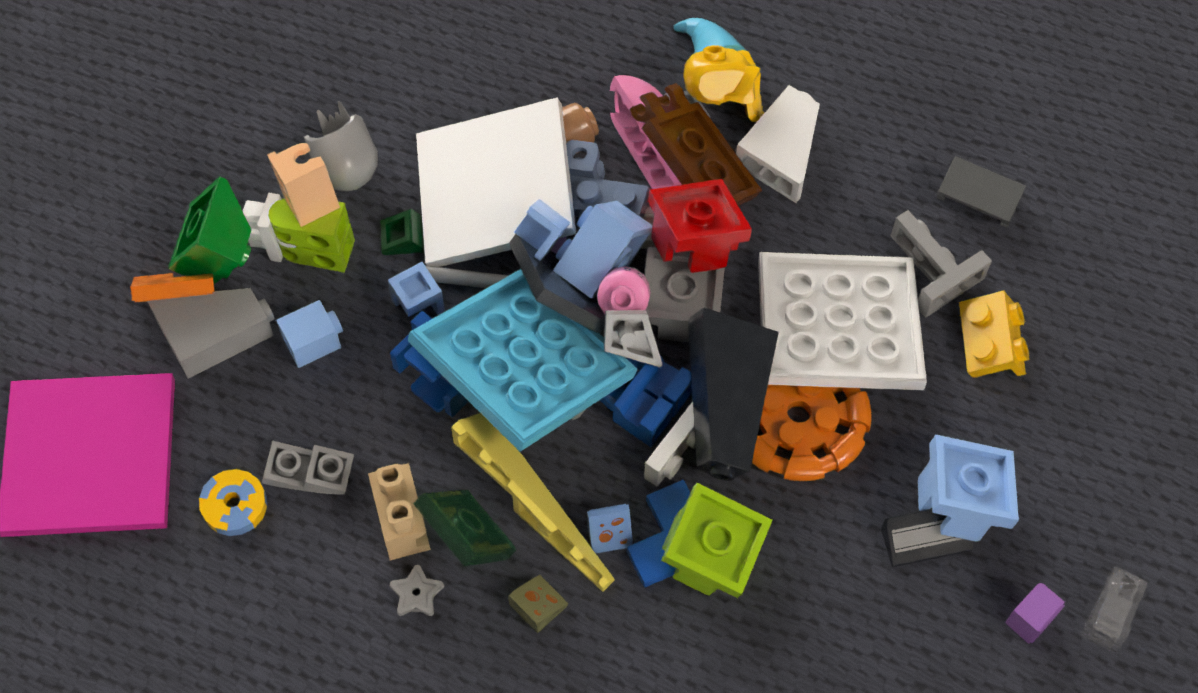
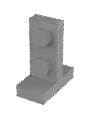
M909 210L896 217L891 237L910 258H913L917 267L932 282L921 290L918 298L919 311L925 318L985 279L992 260L983 250L957 265L952 253L947 248L941 247L923 221L917 220Z

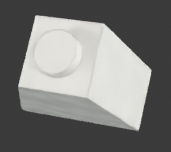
M788 85L738 143L736 155L752 176L797 203L801 197L820 104L808 93L798 91Z

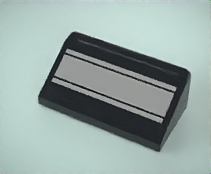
M932 509L887 518L881 527L892 567L969 552L973 550L972 541L942 535L940 525L947 516L932 513Z

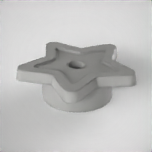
M415 565L406 579L390 582L389 587L400 597L397 614L402 616L412 611L432 616L434 614V596L444 588V583L439 580L427 579L421 566ZM415 589L420 590V594L417 596L412 594Z

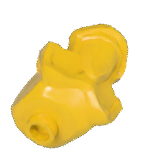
M711 45L705 47L703 51L692 54L686 61L683 72L685 87L688 93L697 101L716 105L729 101L740 103L745 106L746 115L752 122H757L765 113L760 95V68L755 65L749 51H736L735 49Z

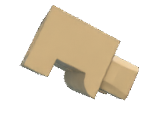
M409 463L403 465L393 464L378 468L376 472L368 473L390 560L431 550Z

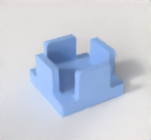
M935 435L929 443V463L918 477L919 511L932 508V513L946 515L947 517L940 525L941 534L971 541H980L991 526L1012 529L1019 521L1013 451Z

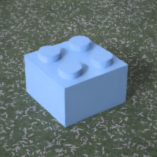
M618 201L596 204L594 207L589 206L577 222V226L580 229L574 239H567L558 250L556 258L559 262L553 271L588 297H597L599 285L603 278L616 267H629L652 232L653 226Z

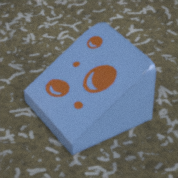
M622 504L592 509L587 512V528L591 548L595 553L624 549L632 545L629 505Z

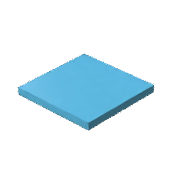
M521 269L410 331L407 340L519 452L633 379L637 368L625 357L604 351V337L600 333H596L537 302Z

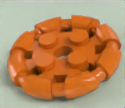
M768 385L759 425L763 435H757L752 464L766 473L771 470L784 475L783 479L791 481H814L823 479L825 473L832 470L836 472L841 471L860 454L865 446L864 435L871 428V406L867 392L861 391L860 388ZM843 391L847 400L838 404L834 394ZM792 407H802L809 413L810 418L805 422H795L790 419L787 411ZM838 424L848 427V433L843 435L835 432ZM778 446L793 451L790 460L775 455ZM823 448L826 456L818 459L816 455H813L812 452Z

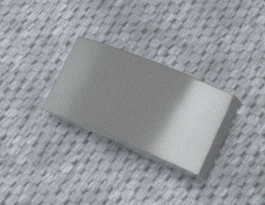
M272 441L262 484L315 493L345 494L354 454L314 445L313 450Z

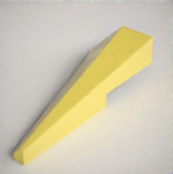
M481 413L458 420L451 427L454 444L512 495L513 509L524 521L604 592L615 580L523 455Z

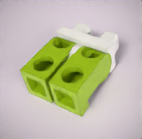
M268 193L265 203L247 200L243 209V213L252 229L248 240L250 246L266 249L271 261L281 262L284 257L293 263L345 273L355 238L344 202H338L340 208L302 227L284 198L281 199L280 194Z

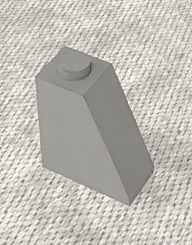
M251 288L214 291L213 294L147 301L188 379L274 336L269 323L275 319L266 300L263 298L258 301Z

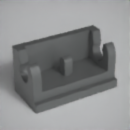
M955 156L938 190L937 198L944 201L947 197L1001 220L1000 225L1007 228L1026 185Z

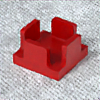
M723 179L650 189L648 203L654 212L651 239L663 262L672 261L674 251L675 253L690 251L688 268L691 273L721 269L727 266L730 251L737 250L740 242L750 241L752 228Z

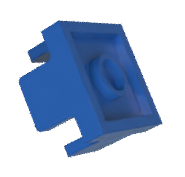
M421 311L411 321L412 330L432 318ZM408 334L390 352L393 369L401 373L409 365L415 368L422 375L411 384V391L434 411L440 412L445 408L447 414L451 417L455 416L469 401L407 341Z

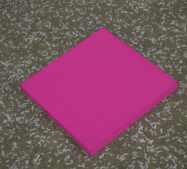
M173 374L11 381L0 489V537L167 528L175 389Z

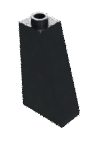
M704 307L692 315L688 323L697 467L710 470L709 475L711 477L724 481H733L734 478L750 472L779 332Z

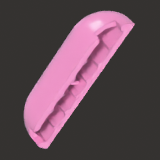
M626 75L614 76L610 91H615L614 103L616 112L610 113L611 119L652 189L682 185L641 129L645 122L635 120L630 112L632 106L643 104L640 100L641 95L649 92L655 93L657 97L663 95L655 87L639 78Z

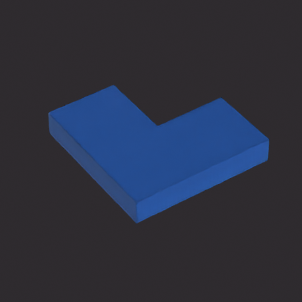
M684 480L646 496V502L662 532L627 547L626 552L644 588L673 576L677 569L661 561L665 552L662 550V546L676 514L685 506L690 495Z

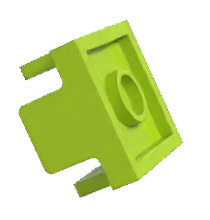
M696 483L685 506L674 518L662 546V550L665 552L661 561L677 568L673 574L675 580L695 590L711 595L718 589L738 598L744 591L772 519Z

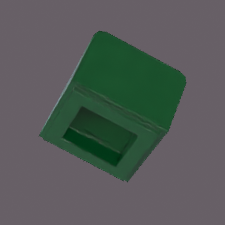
M409 209L380 221L381 251L383 255L424 252L422 215L413 209Z

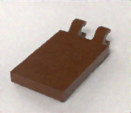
M677 83L665 87L664 90L669 97L667 95L657 97L655 93L649 92L640 96L643 104L641 103L630 108L631 115L635 120L645 122L641 129L682 185L723 179L737 205L754 199L762 191L699 102L690 104L685 97L683 89Z

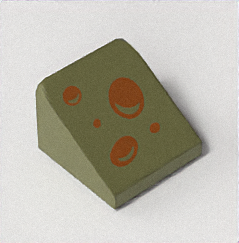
M540 574L508 595L509 605L537 633L568 606L563 597Z

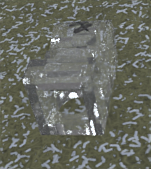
M1115 565L1100 595H1097L1079 636L1115 654L1127 640L1132 627L1130 625L1147 587V581ZM1096 630L1108 635L1109 637L1100 635Z

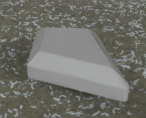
M646 310L605 311V352L657 367L662 366L661 357Z

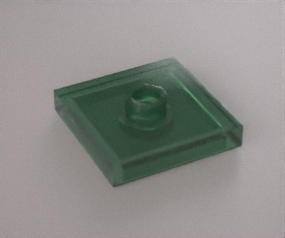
M469 490L422 493L413 503L464 567L504 561L509 559L516 551L513 543Z

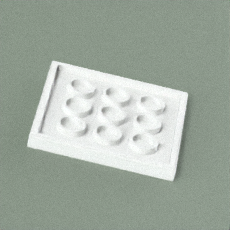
M558 97L416 134L424 252L427 266L441 267L512 250L509 242L515 235L514 231L527 215L526 212L530 206L539 199L570 222V225L560 238L576 234L562 104Z
M759 252L761 326L779 332L768 385L903 390L925 389L927 380L913 258Z

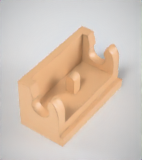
M307 143L296 144L278 154L274 151L267 155L284 199L301 227L340 208L326 165L321 156L309 159L303 164L295 162L298 156L305 155L310 151Z

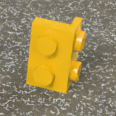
M1004 290L959 302L967 373L971 377H979L1011 369L1017 376L1026 375L1024 361L1029 360V351L1026 341L1021 337L1020 326L1024 325V315L1018 302L1014 303Z

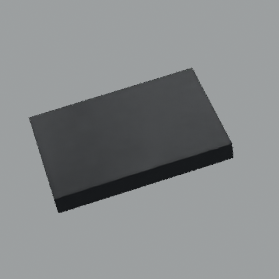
M515 234L509 242L510 247L536 301L596 333H601L605 328V315L599 307L596 298L588 297L553 271L559 262L556 258V253L550 250L539 261L533 257L538 250Z

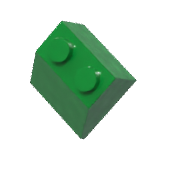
M220 176L190 203L168 267L169 270L183 276L213 273L214 284H216L222 278L227 279L236 267H242L246 263L251 252V246L247 243L252 229L227 179Z

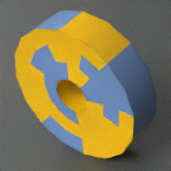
M238 469L226 470L211 477L203 486L199 497V508L207 525L217 533L227 536L242 535L254 529L263 519L267 509V496L259 479L251 473ZM231 498L240 499V502L237 506H226L227 502Z

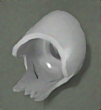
M338 101L340 115L338 112H335L334 118L330 114L329 121L320 110H317L323 137L311 138L309 135H306L304 139L309 145L311 159L321 156L333 188L341 192H350L357 190L372 179L378 166V151L363 118L356 114L350 117L344 106Z

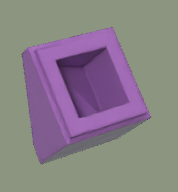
M1039 583L1013 610L1005 623L1028 644L1030 642L1033 643L1064 608L1065 605L1063 604L1065 602L1046 585Z

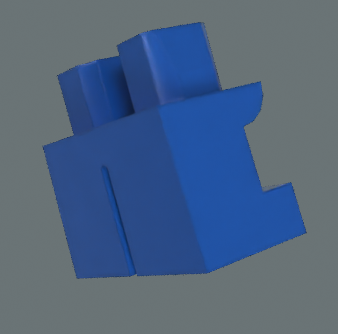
M660 356L662 361L661 367L626 358L637 368L634 378L627 388L622 385L599 400L608 409L613 411V421L649 447L654 445L671 422L672 417H675L692 394L691 372L683 367L680 370L675 369L665 363L662 356Z

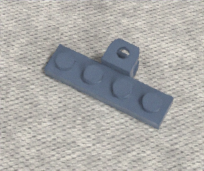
M570 140L566 143L575 217H580L589 206L594 207L596 204L618 201L642 219L644 218L648 205L649 186L604 180L605 168L603 162L599 160L600 152L596 143ZM579 151L587 153L583 159L581 157L573 158Z

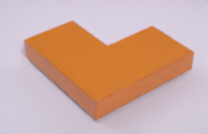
M173 273L134 277L130 287L132 301L143 302L213 294V273L174 277Z

